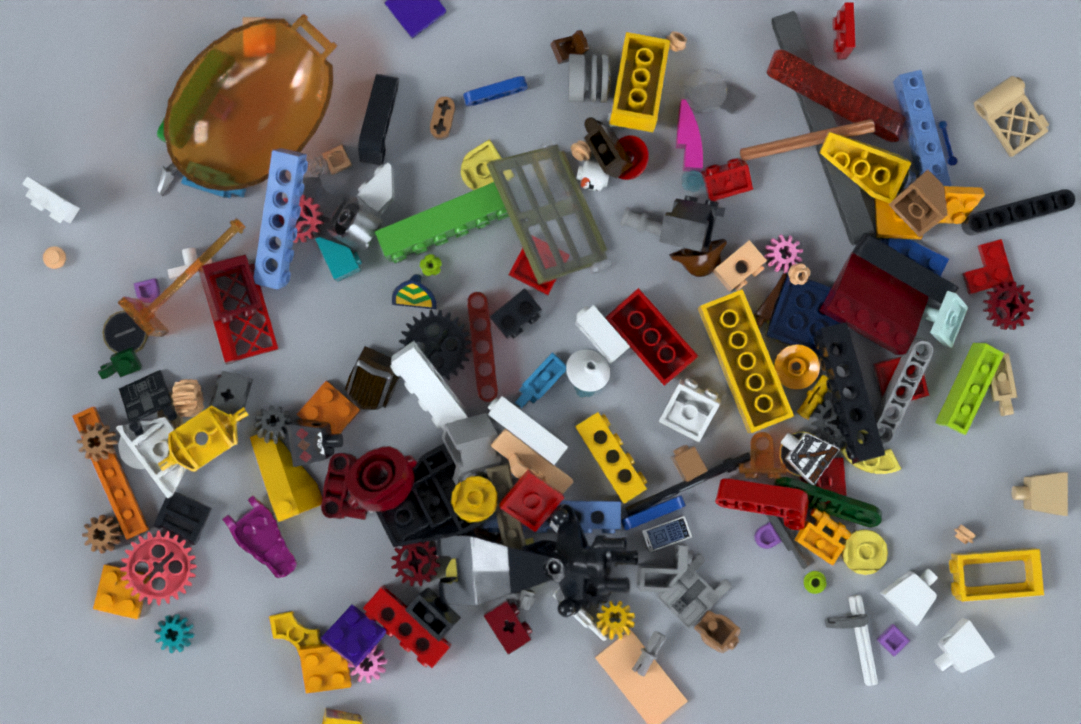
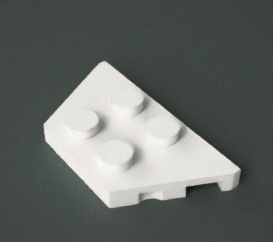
M163 417L141 421L144 434L138 437L130 430L129 424L117 426V431L167 498L172 497L186 468L176 463L162 471L158 465V462L167 458L170 453L168 434L175 430V427L169 419Z

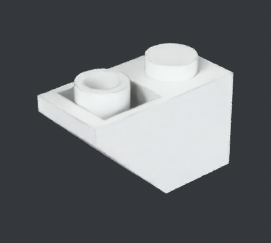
M388 162L385 166L382 164L375 170V176L369 182L365 181L359 187V193L357 194L364 203L375 209L379 216L394 202V171Z

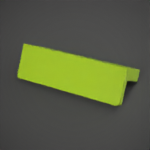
M972 343L935 421L936 424L946 426L962 435L967 434L1005 353L986 343Z

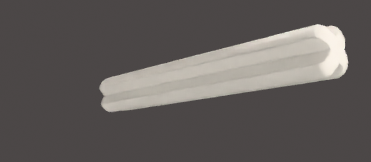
M860 595L850 596L851 614H865L862 597ZM867 625L865 627H856L854 630L864 682L867 686L878 684L868 627Z

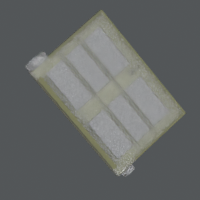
M553 140L541 144V149L501 158L486 164L539 284L589 268L591 273L595 274L612 266L611 260L608 259L605 253L607 247L564 150L560 151L558 144L554 145Z

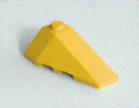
M828 132L819 152L870 196L887 203H891L895 199L911 165V162L904 156L833 132Z
M257 434L249 437L278 522L321 506L323 497L317 482L307 473L302 465L293 467L291 453L279 438L278 443L274 444L273 439L266 443L264 437L258 438Z

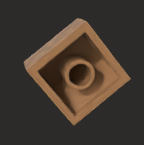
M927 169L903 190L889 206L921 237L947 216L944 185Z

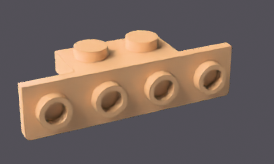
M504 429L491 444L492 448L509 460L510 471L519 479L527 470H530L562 494L573 483V479L507 429Z

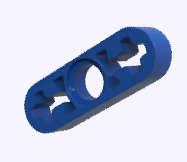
M518 76L464 93L463 97L466 106L471 107L523 92L528 89L525 76Z
M679 495L621 519L624 529L629 530L683 508L686 505L682 495Z

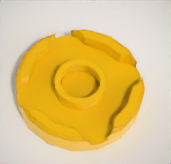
M470 476L455 486L451 502L455 513L461 519L468 522H480L494 513L498 505V495L495 487L488 479L481 476Z

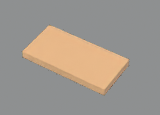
M629 629L630 635L622 634L623 639L619 640L617 638L596 655L595 659L647 724H661L687 703L688 700L655 659L646 672L645 677L632 670L642 653L641 648H645V646L633 631Z

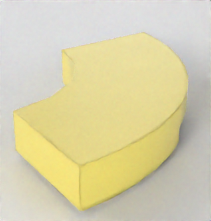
M846 446L840 448V452L845 459L862 471L874 474H888L901 470L891 449L884 450V456L852 464V460L847 457Z

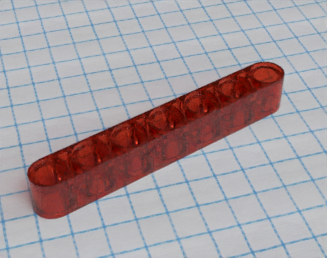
M781 49L774 51L766 71L769 77L853 123L873 120L875 131L871 133L888 142H898L900 140L906 123V118L903 115L788 51Z

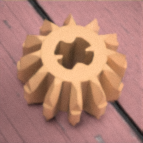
M184 379L175 382L172 388V398L178 415L180 417H194L201 413L204 409V399L201 385L198 381Z

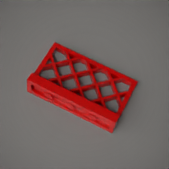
M253 263L249 264V266L254 277L255 266ZM239 269L209 276L220 312L227 311L223 306L227 296L239 302L236 308H240L241 304L245 306L250 305L244 302L247 296L246 291L241 300L229 294L235 283L245 287L244 283L237 280L241 274ZM227 277L232 280L227 292L218 287L216 279ZM255 284L263 312L260 310L256 311L265 317V322L261 329L249 323L253 316H250L247 321L235 316L237 320L245 323L238 335L230 330L229 325L231 322L223 324L221 320L214 322L211 312L226 365L279 350L260 285ZM219 292L225 294L222 300ZM266 325H267V328H268L269 333L266 332V331H264V328L266 327ZM247 326L259 331L253 342L242 337ZM263 333L271 338L273 346L262 348L256 345V342ZM232 335L237 337L235 342L233 341ZM240 339L251 345L247 353L237 355L235 347ZM253 347H256V348L259 349V350H256V351H252Z

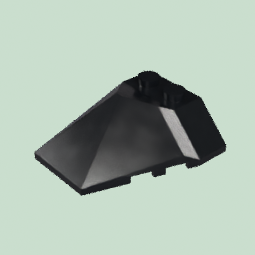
M444 443L423 454L416 466L412 468L414 483L406 499L393 509L376 512L394 548L463 535L486 523L485 520L468 522L461 519L455 513L451 499L452 492L456 486L453 481L456 464Z

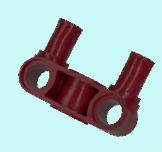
M336 453L330 458L321 504L322 514L327 518L345 519V517L366 520L368 510L361 506L353 509L348 501H346L349 492L346 487V477L350 468L358 460L353 454ZM340 456L346 459L347 464L344 469H339L336 466V460ZM331 501L336 502L338 505L336 514L328 511V504Z

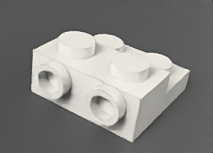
M26 177L22 183L29 188L25 196L32 200L30 204L41 211L44 208L51 212L49 216L59 223L63 220L71 223L80 210L79 207L29 177Z
M686 378V380L680 379L659 422L700 442L720 405L721 399L718 398V393L712 389L707 388L704 391L698 388V383L690 378Z

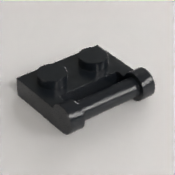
M175 491L172 497L165 498L153 527L163 528L189 540L188 543L196 545L212 508ZM169 514L195 526L193 531L166 520L167 515Z

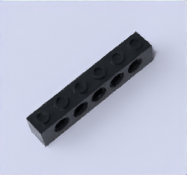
M847 322L820 328L815 332L814 344L819 349L822 357L820 358V365L822 370L826 371L828 378L826 385L828 391L833 395V409L840 419L839 430L847 443V457L852 460V464L884 456L885 451ZM831 345H835L838 348V355L831 352ZM838 366L844 369V377L837 373ZM844 388L850 390L851 399L844 396ZM851 410L857 413V421L851 419ZM858 432L864 436L863 444L858 442L856 438Z

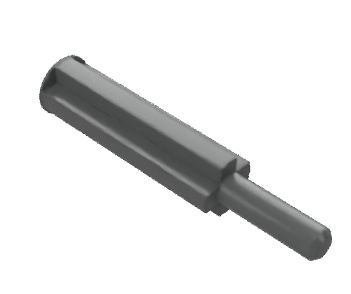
M766 515L788 552L792 550L803 569L807 568L808 564L797 547L800 544L794 541L795 536L791 529L784 525V518Z

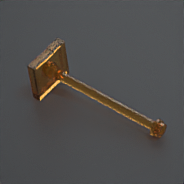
M238 218L229 222L231 226L149 306L144 305L137 298L126 296L117 302L148 336L164 337L169 332L157 319L155 312L238 232L240 234L244 232L243 230L246 226Z

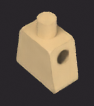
M1068 472L1024 477V486L1012 487V499L1024 500V509L1068 516Z

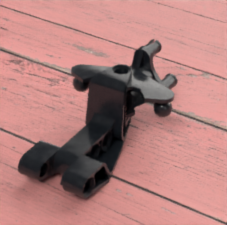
M561 504L551 513L550 527L557 533L556 542L540 540L522 546L521 550L479 538L473 531L463 535L435 540L436 555L450 556V559H456L457 577L439 579L440 603L476 606L549 581H554L560 585V589L555 593L559 603L558 613L565 618L571 617L581 609L589 579H592L600 595H608L609 592L629 593L630 579L628 577L610 578L613 568L618 565H637L638 557L635 556H638V551L626 550L628 547L626 537L596 535L592 545L589 546L573 508L568 504Z

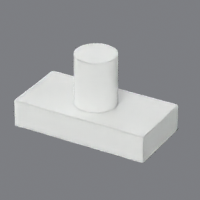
M187 248L182 250L185 265L167 269L168 275L174 281L200 275L198 270L202 265L216 261L209 259L198 262L196 249Z

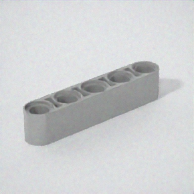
M914 338L907 353L902 355L874 414L878 429L885 427V433L880 436L882 444H887L892 440L933 355V346L922 338ZM924 344L925 349L923 353L917 355L916 348L918 345ZM914 365V372L911 375H906L907 367ZM900 386H904V393L902 395L897 396V388ZM894 406L895 412L893 415L886 416V410Z

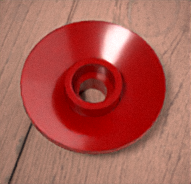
M627 135L620 138L619 141L630 160L634 156L633 166L618 178L632 180L640 176L645 170L649 159V152L646 143L641 138Z

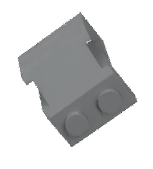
M486 413L446 423L444 426L442 440L456 464L453 476L455 485L470 476H481L488 479L486 468L501 464L499 452L491 447L498 434Z
M675 543L674 566L638 564L637 588L639 591L669 592L675 582L687 571V564H691L692 551L684 543ZM645 573L672 574L665 583H645Z

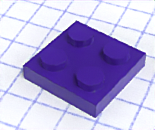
M351 604L321 639L356 668L386 635V630L374 620H370L361 610Z

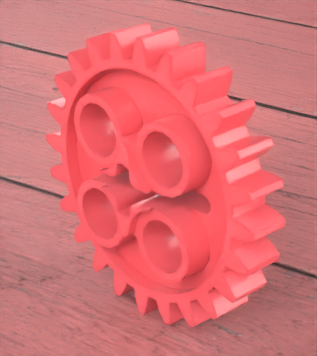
M157 531L156 537H152L151 533L148 532V539L144 540L143 537L139 536V544L131 542L134 548L133 551L125 550L129 558L121 559L127 566L120 568V571L127 572V575L121 579L122 581L129 580L125 589L133 587L132 597L138 593L140 594L139 602L146 597L148 598V605L152 603L153 599L157 601L158 606L161 604V599H165L166 603L170 604L171 596L179 600L177 594L179 591L186 594L184 585L192 586L188 578H195L196 575L190 572V570L197 568V565L190 564V561H193L196 557L188 556L192 548L184 549L186 541L183 540L178 543V535L170 539L168 531L164 537H161L160 531ZM162 546L165 549L164 556L160 558L154 557L152 555L153 548ZM170 553H174V556L163 565L164 572L158 571L144 584L143 580L155 569L153 565L155 563L160 565ZM175 561L182 565V570L176 574L170 572L168 568L170 563ZM139 563H145L149 566V570L146 574L139 575L136 573L135 567ZM157 578L163 579L166 583L164 589L159 591L152 587V582Z

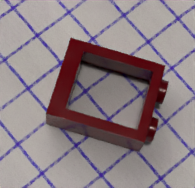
M246 254L202 265L198 271L214 322L221 320L222 324L236 320L235 316L242 314L244 318L256 315V310L262 307ZM239 269L250 305L220 312L209 276Z

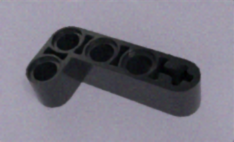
M382 74L375 75L359 136L358 153L360 162L379 166L384 163L386 153L385 140L398 92V77Z

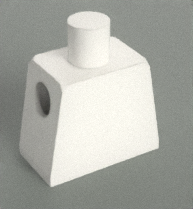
M928 568L920 577L914 572L908 571L883 589L880 594L911 624L917 626L937 598V594L930 586L938 577Z
M962 618L938 641L943 654L934 659V662L942 672L953 665L957 671L962 673L993 659L995 656L971 621Z

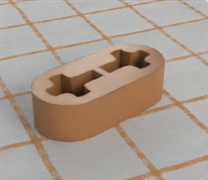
M440 97L434 106L430 131L437 140L446 139L451 131L455 104L449 97ZM447 102L451 109H447L445 116H442V109L439 106H443ZM442 120L444 129H446V131H442L441 134H437V130L434 128L439 127L440 121Z

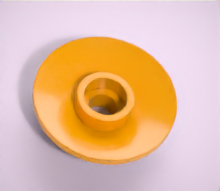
M794 344L785 347L779 352L774 362V368L782 385L790 389H803L810 386L817 379L820 363L812 349L804 345ZM794 362H799L800 368L794 370L792 368V364Z

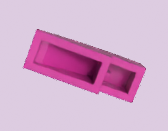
M681 99L678 112L676 148L684 149L683 171L701 172L703 169V149L698 124L686 99Z

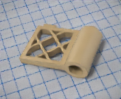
M1010 76L974 102L977 113L987 121L1010 157H1013L1047 133L1048 129L1046 127L1049 126L1043 114H1037L1024 94L1025 84L1023 80L1014 76ZM1020 102H1022L1026 109L1024 117L1014 115L1015 107ZM1000 116L1008 118L1006 130L1000 129L995 122ZM1013 119L1023 120L1021 133L1011 131ZM1028 122L1035 123L1040 131L1035 135L1026 134ZM1010 134L1021 136L1019 146L1015 149L1009 144Z

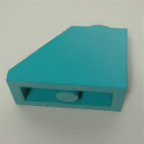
M321 237L315 239L335 281L339 282L362 271L359 266L362 264V261L357 251L353 253L349 247Z

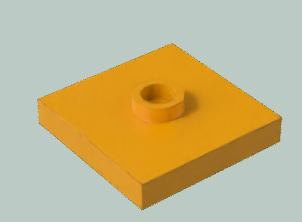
M874 198L876 238L922 239L923 235L919 237L889 206L890 203Z

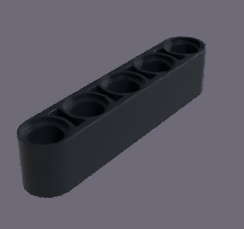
M1062 189L979 211L966 218L962 223V229L967 235L973 236L1057 214L1074 205L1075 195L1068 189ZM1058 196L1064 199V206L1059 204ZM1037 202L1042 204L1043 212L1037 209ZM1015 207L1021 210V218L1015 215ZM993 213L999 215V224L993 220ZM972 219H975L976 221H978V223H979V228H978V229H974V228L972 227V225H971V220H972Z
M865 232L852 251L941 304L947 291L956 293L959 288L952 282Z

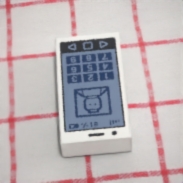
M684 515L642 530L649 552L692 538Z

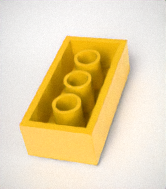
M626 32L610 115V125L654 132L658 118L670 40Z

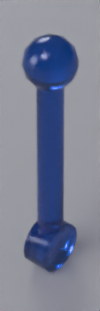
M942 120L939 122V128L942 129L949 154L948 164L954 166L957 164L958 159L953 155L946 129L947 122Z

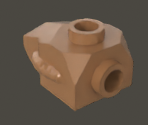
M707 611L702 620L694 627L701 635L702 641L720 653H725L729 649L733 650L740 640L738 638L740 627L735 625L728 617L721 614L717 615L711 611Z

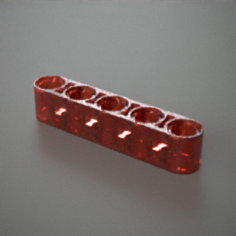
M473 292L467 299L477 393L482 401L490 403L498 397V383L489 304L487 297L483 293ZM476 297L484 300V305L479 309L472 306V301ZM479 319H483L487 323L483 331H477L474 328L475 322ZM482 341L489 344V350L486 353H479L477 351V345ZM489 364L492 367V371L488 376L480 374L479 368L481 365ZM486 386L494 388V395L489 399L482 396V390Z

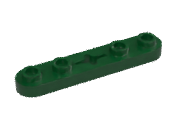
M779 477L773 483L774 486L794 488L806 492L808 495V508H816L821 512L825 511L829 515L865 527H876L882 521V511L875 505L790 477Z

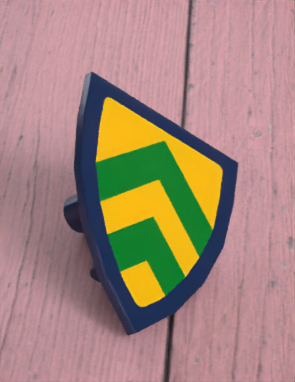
M414 274L410 280L398 285L392 293V305L437 310L436 298L421 283L422 276L419 274Z

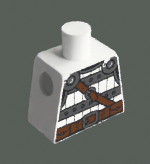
M787 432L780 442L790 450L785 457L786 461L811 485L817 482L840 450L806 432L799 439Z

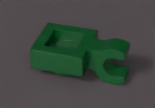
M130 347L112 354L110 357L111 362L101 365V370L98 371L101 379H106L118 372L120 377L141 370L142 364L133 348Z

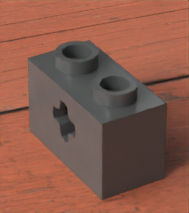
M222 371V374H219L216 379L215 387L217 392L215 397L211 398L209 407L212 405L227 414H234L242 407L245 408L253 379ZM226 393H231L234 395V398H227Z

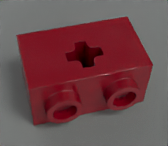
M506 599L484 613V618L509 655L531 641L532 637L530 634L533 631L526 621L522 622L518 614L521 612L514 601L510 603ZM506 620H508L510 623L513 621L515 622L513 626L514 630L511 631L510 628H504L506 625Z

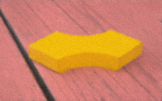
M293 611L269 616L273 639L289 641L295 646L298 654L300 647L322 644L319 629H310L301 625L296 620Z

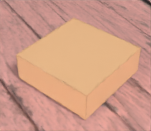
M339 145L322 154L332 175L352 166L343 145Z

